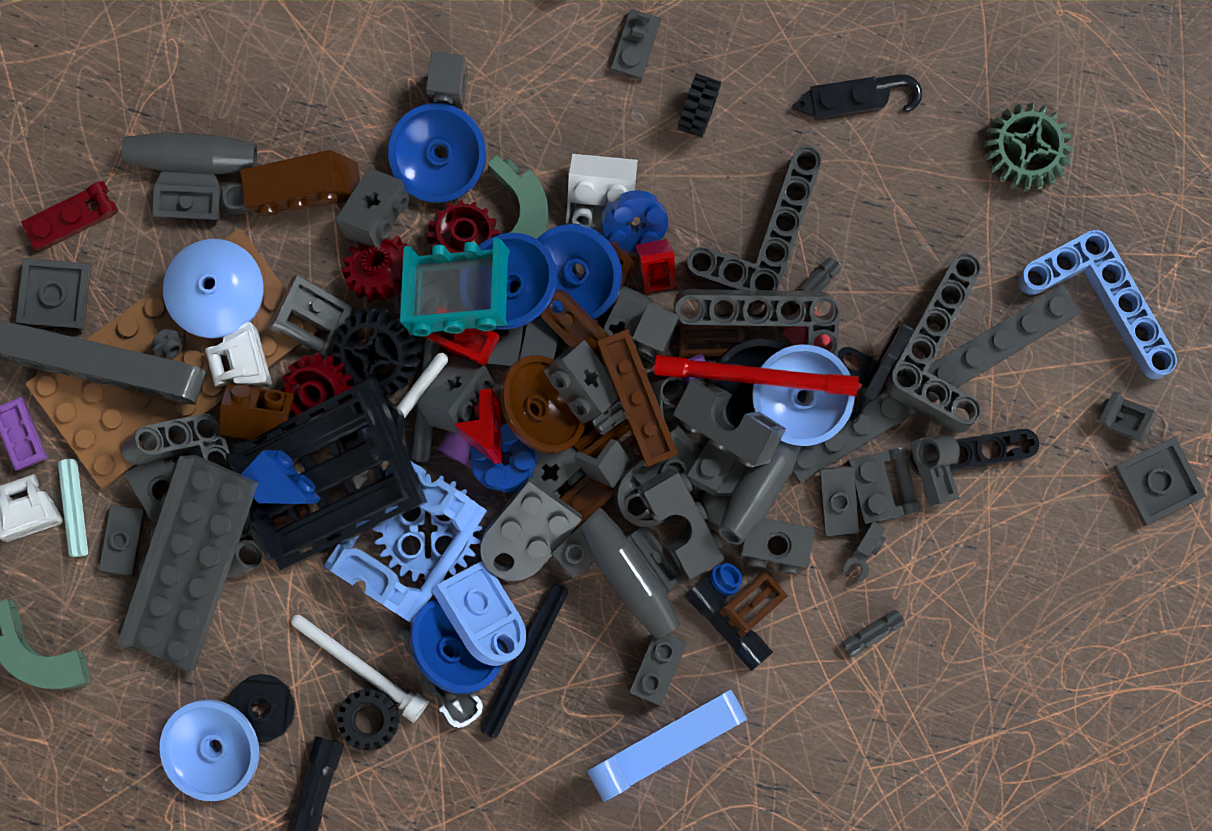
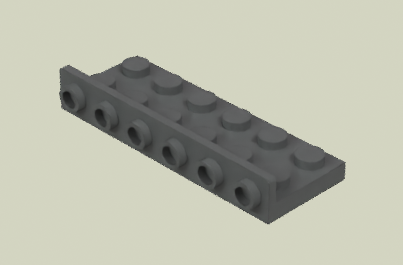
M197 455L180 456L172 467V480L168 492L165 493L161 500V513L158 522L151 530V543L147 555L143 557L140 563L139 571L141 573L137 585L129 595L130 606L126 617L119 625L118 633L120 636L117 645L122 648L136 647L188 672L196 669L259 483Z

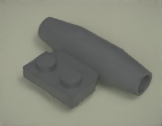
M161 132L126 136L122 141L121 153L123 163L162 171L154 184L152 217L220 221L222 188L215 174L241 172L242 169L257 165V145L255 143L219 135Z
M780 440L769 464L752 468L736 460L737 455L728 449L721 450L708 441L688 473L687 478L692 485L715 497L717 495L731 496L718 528V533L721 537L732 544H742L768 514L790 477L802 446L791 445Z
M600 513L580 527L598 567L627 609L657 640H660L677 628L680 623L665 593L683 581L684 578L648 527H641L626 537L603 513Z

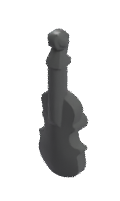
M401 626L397 629L396 637L404 641L407 651L412 655L409 643L410 628ZM422 674V685L429 690L431 696L436 697L440 702L438 713L443 715L449 727L462 729L479 717L483 705L477 695L474 693L455 694L445 691L434 685Z

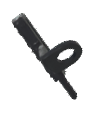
M900 320L897 322L879 355L867 356L852 347H843L838 351V358L845 366L844 355L852 356L858 363L857 370L846 366L850 376H859V383L862 384L859 392L863 395L850 417L852 423L858 422L870 399L875 401L880 390L883 389L884 383L892 373L893 367L896 365L914 332V329Z

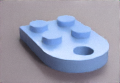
M483 561L437 584L431 589L462 642L477 660L487 665L501 666L507 664L522 652L526 642V629L523 620L497 577L486 568ZM497 639L505 642L508 653H504L498 648Z

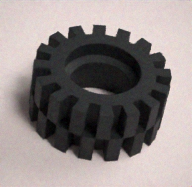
M696 73L684 103L677 130L703 138L719 94L721 81Z
M362 689L351 693L346 700H343L341 708L337 712V729L340 730L341 737L348 742L347 744L359 750L382 748L392 740L398 731V723H400L398 708L393 703V700L383 692L373 689ZM366 706L376 708L381 715V724L372 733L360 731L355 722L358 711Z

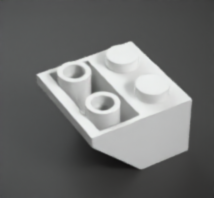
M572 154L566 224L584 225L604 234L601 224L603 210L609 202L613 204L615 201L620 200L621 194L635 191L638 160Z

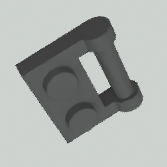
M296 275L291 278L276 312L269 321L268 329L275 333L282 332L316 351V353H320L324 360L331 355L335 344L332 342L335 337L340 336L337 329L340 325L345 324V318L349 316L353 307ZM290 312L326 332L324 339L321 340L288 321Z
M907 446L848 460L849 466L854 467L856 496L863 525L871 524L873 521L881 522L923 511L921 501L917 502L906 458L909 457ZM894 461L904 501L902 506L895 507L884 464L886 462Z

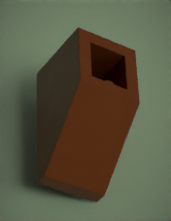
M228 383L221 402L219 435L250 440L257 438L288 420L294 394Z

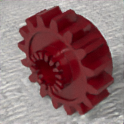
M459 200V203L453 206L447 203L443 212L437 210L435 212V220L429 221L428 230L430 232L427 233V243L432 244L430 254L432 255V246L443 245L450 253L464 252V243L474 242L479 246L486 240L500 235V230L494 229L497 220L495 218L489 219L487 216L488 209L481 210L476 207V202L470 205L464 204L463 200ZM463 233V235L467 234L469 238L463 239L457 235Z
M397 235L392 240L388 236L378 247L373 246L371 248L361 243L358 248L350 246L348 249L352 256L343 257L346 267L341 269L349 290H354L359 299L363 296L367 297L369 302L374 300L386 301V299L393 296L397 297L402 290L404 246L409 245L407 243L403 244L401 238Z
M316 353L311 357L304 355L288 367L290 372L282 378L286 385L281 389V392L294 394L291 406L293 417L352 388V386H347L346 383L352 378L351 374L343 375L341 371L344 365L341 363L335 367L332 364L333 356H328L322 361L320 353Z

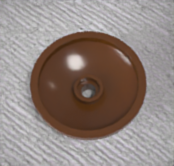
M531 355L513 363L504 374L500 387L501 408L510 429L525 445L541 453H560L571 448L579 441L586 423L582 424L572 413L570 407L544 374L543 370L554 360L541 355Z

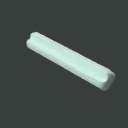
M64 459L58 462L68 553L70 557H83L88 554L78 463L74 459Z

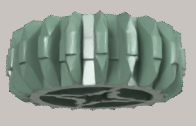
M1032 102L1027 105L1025 112L1020 104H1016L1013 112L1005 109L1002 112V118L995 117L992 122L995 128H988L986 132L990 140H986L983 147L991 150V152L986 154L985 161L996 162L991 166L990 171L992 173L999 170L1002 172L999 177L1000 182H1004L1007 177L1012 179L1010 183L1011 189H1015L1019 182L1022 183L1024 192L1030 189L1031 182L1037 191L1043 188L1044 182L1051 186L1055 182V176L1062 177L1065 173L1063 167L1069 166L1071 163V159L1066 155L1071 154L1074 147L1065 143L1072 139V134L1062 133L1067 123L1065 121L1059 124L1055 122L1058 117L1057 112L1052 113L1050 117L1045 115L1047 111L1046 105L1042 106L1038 112H1035V106ZM1017 125H1031L1027 133L1015 132L1011 134L1006 132ZM1042 130L1050 138L1053 150L1051 149V145L1046 144L1042 140ZM1031 136H1033L1031 141L1032 151L1031 153L1029 152L1027 157L1024 159V156L1026 154L1025 143L1029 141ZM1004 145H1007L1006 149L1015 154V165L1007 157ZM1045 160L1050 162L1048 166L1039 170H1025L1030 161L1042 163Z

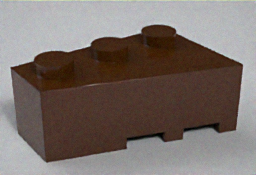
M332 150L241 170L245 208L257 212L258 216L262 217L276 215L278 211L301 210L307 207L347 202L360 182L358 162Z

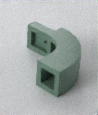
M496 155L488 163L489 172L516 198L520 206L519 219L510 233L527 234L537 239L549 230V211L544 189L530 168L519 177L518 175L521 172L511 160L507 158L503 161Z
M8 599L0 601V631L2 632V636H0V663L9 673L20 681L45 689L65 690L92 684L84 651L74 650L51 657L37 653L25 638L16 601Z

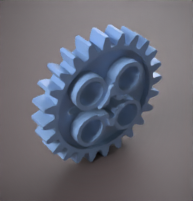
M426 474V482L432 483L430 475ZM440 476L439 479L444 481L443 476ZM453 481L450 485L455 488L456 482ZM464 489L460 492L466 495L467 490ZM398 505L387 509L385 513L398 508ZM420 508V517L415 521H406L400 515L383 523V525L373 528L374 531L383 533V537L375 541L377 545H386V549L380 556L387 557L391 555L393 557L388 567L393 568L400 564L402 567L399 575L404 576L410 570L412 571V581L415 582L420 573L424 574L425 580H427L442 555L435 548L437 539L441 536H449L453 539L458 532L451 519L444 522L437 519L436 515L431 514V523L437 526L438 530L431 534V558H425V534L418 530L419 526L425 524V510ZM477 526L474 532L481 531L482 527ZM473 533L449 569L453 576L456 575L454 565L458 563L466 568L467 564L463 557L465 555L475 557L476 555L469 548L470 544H480L481 541L473 537ZM408 536H415L420 540L421 548L415 555H407L402 550V542Z

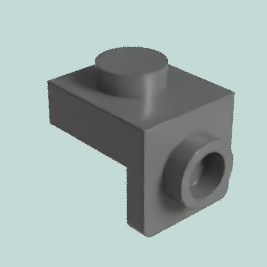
M1113 391L1110 399L1107 398L1103 402L1100 409V421L1106 430L1142 444L1157 416L1155 410L1126 400L1121 393Z

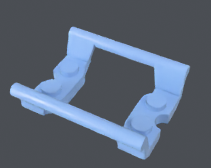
M412 461V466L427 499V503L419 507L433 515L444 514L448 516L458 531L421 589L405 587L399 583L398 576L393 570L362 550L352 549L360 535L338 544L323 566L351 585L358 581H364L366 585L365 594L412 623L416 613L428 603L433 595L431 589L441 583L487 512L486 509L441 479L433 483H427L425 480L427 472ZM390 466L385 472L386 477L393 474ZM368 519L366 521H361L356 525L357 527H359L360 525H363L369 522L370 520Z

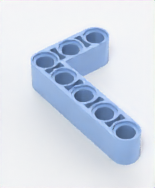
M1100 230L1089 231L1032 261L1020 273L1018 277L1019 289L1028 296H1036L1084 271L1141 372L1147 378L1157 380L1175 369L1177 357L1115 247L1104 232ZM1087 241H1093L1099 246L1100 251L1098 255H1093L1086 250L1085 244ZM1063 256L1068 258L1071 263V269H1061L1057 264V257ZM1102 270L1112 271L1115 274L1116 282L1113 284L1106 282L1102 277ZM1028 272L1039 273L1043 280L1042 285H1033L1028 279ZM1119 298H1126L1131 302V312H1125L1119 307ZM1137 326L1147 330L1149 334L1148 341H1141L1136 337L1135 328ZM1153 355L1163 358L1165 362L1164 370H1158L1153 366Z
M731 689L586 772L602 801L605 802L627 790L636 782L732 729L748 718Z

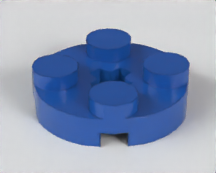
M635 190L625 192L620 195V200L615 201L613 204L609 202L603 210L601 224L606 239L609 242H617L620 245L619 248L625 249L627 252H637L636 245L662 239L668 228V216L664 205L657 200L655 195L646 191ZM635 217L640 218L641 223L631 226L627 224V222H633Z
M505 424L501 426L502 452H511L513 454L509 457L510 464L504 466L502 463L494 464L472 445L470 447V464L474 475L484 487L500 490L502 493L517 491L528 477H533L535 474L533 471L536 467V461L538 463L539 456L538 451L520 441L509 425Z

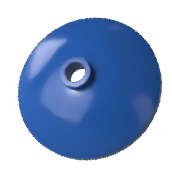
M430 103L412 109L398 121L389 140L388 159L394 177L403 181L408 193L428 202H447L469 192L480 179L486 163V144L481 129L470 115L449 104ZM440 145L444 146L447 150L444 158L439 157L436 152Z
M563 224L547 230L537 238L554 258L558 276L556 289L566 291L593 319L601 316L613 305L621 288L622 269L615 249L602 234L584 225ZM576 264H581L584 267V274L577 272ZM555 300L553 304L554 308L558 311H562V303L558 300Z
M522 233L500 234L479 245L481 250H492L493 238H500L510 250L507 272V326H496V329H513L533 321L547 308L556 290L558 276L553 256L539 240ZM492 266L465 268L462 270L460 294L468 311L491 309ZM520 285L517 292L511 293L514 286Z
M437 599L428 602L416 613L410 626V649L416 665L429 681L451 693L471 694L482 690L495 679L501 666L484 664L471 655ZM497 639V646L503 652L501 640Z

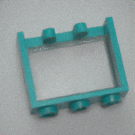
M493 238L492 250H481L477 243L466 242L464 243V252L450 253L445 246L434 245L432 246V255L418 256L410 246H404L400 322L411 334L416 336H428L436 331L457 334L463 332L464 329L472 328L491 331L496 329V326H507V272L510 250L500 238Z

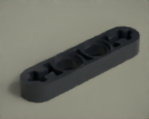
M1029 429L956 439L958 445L966 450L967 459L963 464L953 463L949 467L951 472L1023 461L1037 453L1039 439ZM1020 436H1023L1025 441H1031L1032 446L1027 448V453H1023L1022 448H1014L1009 450L1011 456L1006 457L1007 446L1003 438H1008L1007 445L1018 442ZM984 442H996L1000 449L997 458L989 459L983 455L982 445ZM912 452L910 456L911 469L920 475L918 467L913 460Z

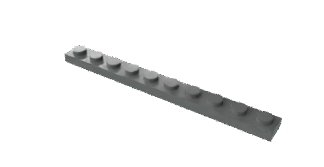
M1064 285L934 362L927 372L958 388L1079 315L1081 312ZM908 379L900 383L903 387H911ZM886 391L878 396L875 401L871 400L868 402L857 423H852L849 417L844 427L829 440L816 445L802 446L792 473L800 484L818 473L819 469L828 467L914 415L917 411L893 399ZM926 392V396L931 403L939 399L935 393Z

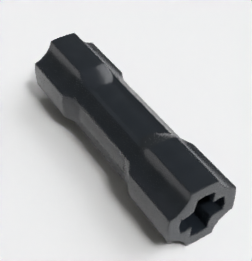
M704 577L685 594L689 602L701 615L706 617L751 671L773 653L760 636L752 630L748 631L741 638L737 633L739 631L737 626L732 627L728 623L730 618L727 615L723 617L719 613L728 603L723 595L713 587L707 577Z
M319 736L315 737L308 759L306 775L287 831H318L330 784L344 747L343 743Z

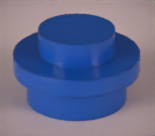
M729 563L719 564L710 571V581L720 594L732 596L738 592L742 583V576L734 565Z

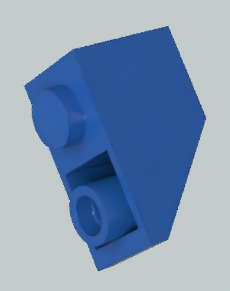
M263 450L241 473V475L259 482L253 497L258 503L314 504L321 499L314 491L316 488L312 481L304 475H299L292 467L294 464L292 459L281 450Z

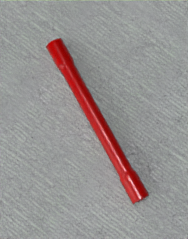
M656 355L654 375L704 378L823 391L828 394L857 397L859 376L806 373L694 361L682 357Z

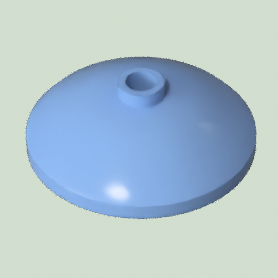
M221 239L198 241L181 250L169 264L163 281V298L170 316L181 328L202 338H223L239 330V327L244 323L251 322L258 313L264 294L263 277L253 257L239 245ZM214 279L215 286L209 290L205 289V281Z
M794 345L784 348L773 354L761 367L816 374L850 375L846 366L837 356L826 349L813 345ZM754 384L753 386L755 412H761L785 427L786 430L781 441L796 446L820 444L835 436L847 423L854 405V396ZM808 391L811 395L810 400L807 403H801L797 398L799 392Z
M198 700L181 707L165 724L160 738V758L167 776L179 790L198 800L220 801L236 795L251 781L259 762V743L251 723L239 710L222 701ZM214 740H218L221 743V750L215 748Z

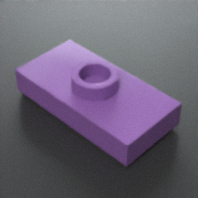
M19 397L0 405V435L14 470L18 472L48 459L24 398Z

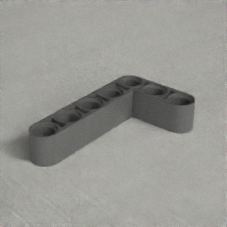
M803 146L793 154L756 264L707 247H698L688 255L686 265L688 276L696 282L719 290H757L755 282L759 279H767L772 284V290H778L821 167L822 158L818 150L812 146ZM801 158H808L813 162L814 168L808 171L803 170L798 166L797 161ZM791 188H798L802 191L804 198L799 201H793L787 196V191ZM781 218H787L793 223L794 228L787 232L782 231L777 227L776 221ZM772 248L778 249L782 253L783 259L779 262H772L768 260L765 252ZM697 258H705L710 263V268L703 272L697 271L693 267L692 262ZM734 268L741 273L742 278L737 282H729L724 277V271ZM759 300L754 301V302H757V303H763L762 301H759Z
M970 253L957 255L946 269L918 320L912 337H910L908 344L902 351L899 360L896 362L892 373L888 376L885 383L886 391L893 399L956 433H963L972 427L980 418L981 406L974 397L927 371L980 274L981 264L978 258ZM956 267L967 270L969 277H963L958 274ZM941 294L950 295L955 304H948L943 301ZM927 321H933L938 324L940 332L930 330L927 326ZM912 348L923 351L925 359L916 358L912 353ZM896 376L906 377L911 387L901 386ZM926 392L935 393L939 397L940 403H931L926 396ZM956 408L964 409L969 415V420L959 418L956 414Z
M687 289L679 292L674 298L675 314L679 315L678 319L684 324L805 326L804 345H813L814 339L822 334L828 335L830 338L829 343L823 349L838 357L840 310L832 295L827 292ZM689 299L695 300L698 303V308L694 313L684 314L680 311L681 304ZM720 300L731 302L730 311L724 315L714 312V306ZM756 300L762 301L765 305L762 313L751 315L747 312L751 302ZM787 301H795L798 304L796 312L789 316L783 315L781 313L782 305ZM823 301L829 302L831 308L828 314L817 316L814 313L818 303Z
M200 414L143 426L126 437L121 444L123 457L132 464H144L181 455H197L229 469L225 457L230 452L224 435H219L220 423L210 414ZM168 435H170L173 438L174 443L170 440ZM139 441L144 444L145 449L140 446ZM248 513L228 572V576L233 578L248 573L262 563L263 553L255 530L249 528L252 522L250 513ZM239 554L244 559V563L240 560Z

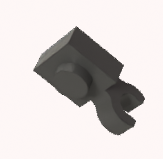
M875 521L869 525L853 555L844 563L842 572L846 573L851 565L856 564L861 568V574L858 576L857 581L862 582L868 576L869 567L866 559L870 553L876 556L884 544L886 538L881 536L885 527Z

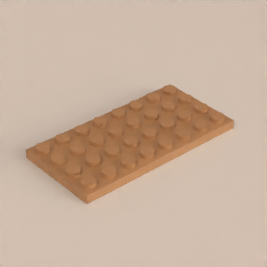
M239 228L224 240L233 242L245 249L260 268L264 283V294L258 313L251 323L258 330L269 370L303 344L282 332L275 333L268 329L269 321L276 312L286 288L242 229ZM163 284L86 340L153 355V350L151 349L153 338L164 329L176 330L178 337L183 336L185 338V343L180 353L170 360L191 364L206 371L195 405L45 370L25 383L102 490L107 489L122 478L125 472L139 465L129 463L121 453V444L126 437L146 425L200 414H209L221 405L227 385L215 387L205 352L206 348L222 343L223 338H202L181 328L173 320L166 308L163 298ZM290 312L288 321L314 336L319 334L312 324ZM221 356L224 371L231 370L227 356ZM139 441L140 446L145 449L144 444Z

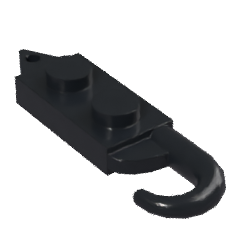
M897 74L878 78L874 76L811 86L810 91L794 103L792 109L814 117L815 121L877 112L888 103L889 89L908 87L913 92V99L909 104L903 106V111L907 112L915 109L920 104L922 89L920 83L909 75Z

